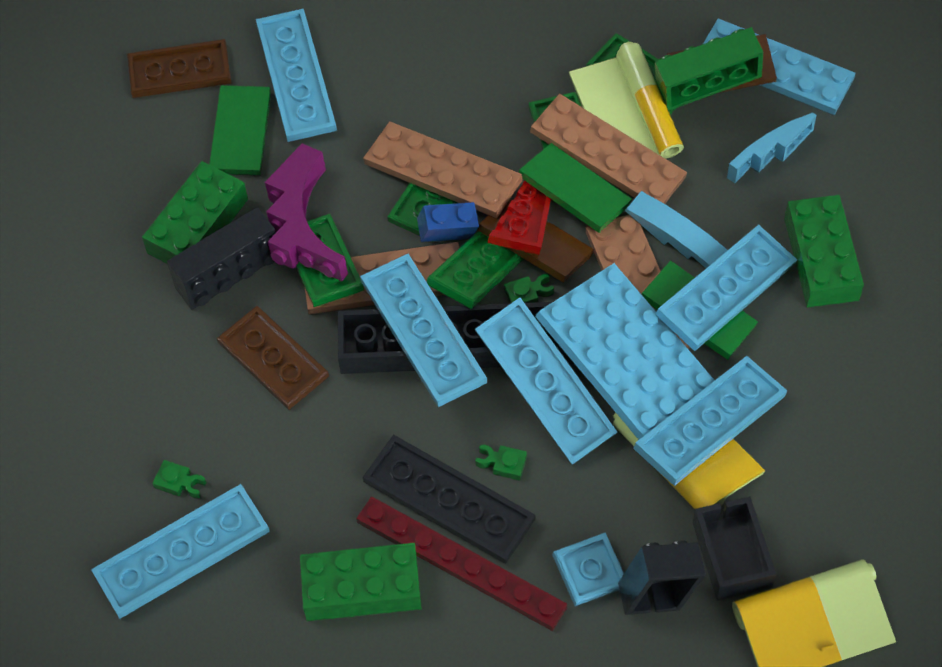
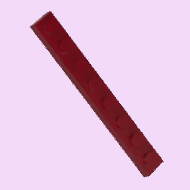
M372 496L356 518L358 524L396 545L415 543L416 555L419 558L551 631L554 630L567 609V603Z

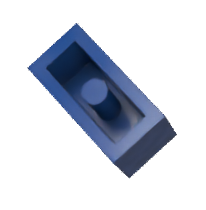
M475 202L424 205L417 217L421 242L470 239L479 227Z

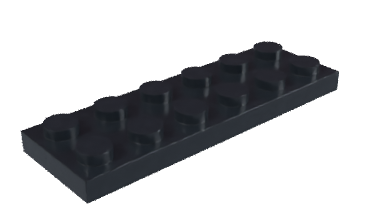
M394 434L363 476L364 483L504 564L507 563L536 520L535 514Z

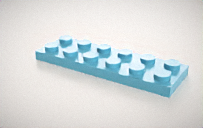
M304 9L256 19L287 142L337 131Z
M717 19L703 44L713 38H722L731 35L738 29L744 28ZM767 38L777 80L776 82L760 86L835 115L854 80L855 72Z
M758 225L659 307L655 315L689 347L696 351L792 268L797 259Z
M405 254L360 276L363 286L438 407L487 383V377L409 254Z
M521 298L512 302L475 329L571 465L617 433V430Z
M746 356L639 439L633 449L675 486L783 399L787 390Z
M240 484L96 566L91 571L120 619L269 533L270 530Z

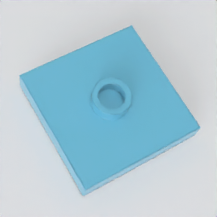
M606 532L553 552V558L574 606L619 590L618 582L624 573Z

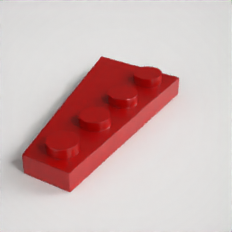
M524 181L516 197L508 205L504 216H501L496 228L490 233L487 243L539 255L551 199Z

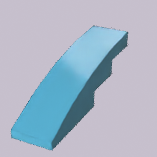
M814 113L807 114L765 134L729 163L727 178L736 183L750 167L760 172L774 157L783 162L814 130L817 115Z
M642 191L625 210L662 244L665 245L669 242L687 259L692 256L705 268L709 267L728 251L689 219Z

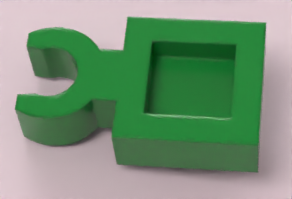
M548 274L540 275L534 282H531L530 277L527 276L504 284V290L510 304L518 298H521L524 303L538 302L539 295L549 297L554 294L553 285L549 287L542 286L549 282Z
M480 445L479 453L486 454L488 457L486 459L476 458L477 467L485 469L492 466L494 467V475L520 481L527 458V451L500 445L499 451L495 452L488 445Z
M163 460L152 484L154 488L176 496H180L182 490H186L192 498H200L199 490L193 489V486L195 484L205 486L206 480L202 475L195 474L190 476L191 472L188 467Z

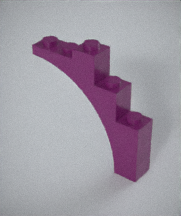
M301 144L265 181L269 201L273 203L266 213L268 221L275 228L276 232L268 241L271 257L279 265H285L294 269L301 262L305 267L314 268L327 277L343 281L348 275L345 256L326 246L314 234L306 221L309 197L317 181L326 171L323 153L305 144Z

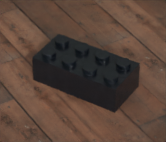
M256 207L169 259L167 263L175 289L190 309L193 310L198 306L205 305L211 298L219 293L228 291L242 279H247L262 267L273 264L275 261L272 260L268 241L276 233L275 228L260 209Z

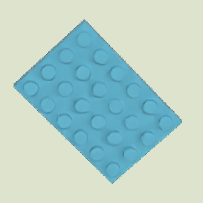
M613 263L540 310L535 317L639 440L715 380L676 334L655 315L656 311L617 265Z

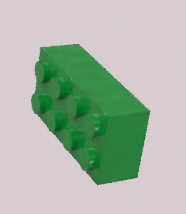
M752 27L738 29L731 35L722 38H713L697 47H688L683 52L675 55H665L658 61H655L656 83L668 111L761 78L763 50Z
M201 161L142 236L147 254L168 264L167 261L230 224L248 200L245 182Z
M840 195L788 201L784 220L793 255L797 259L796 267L806 307L859 301L864 283Z
M415 543L300 554L303 610L306 621L422 609Z

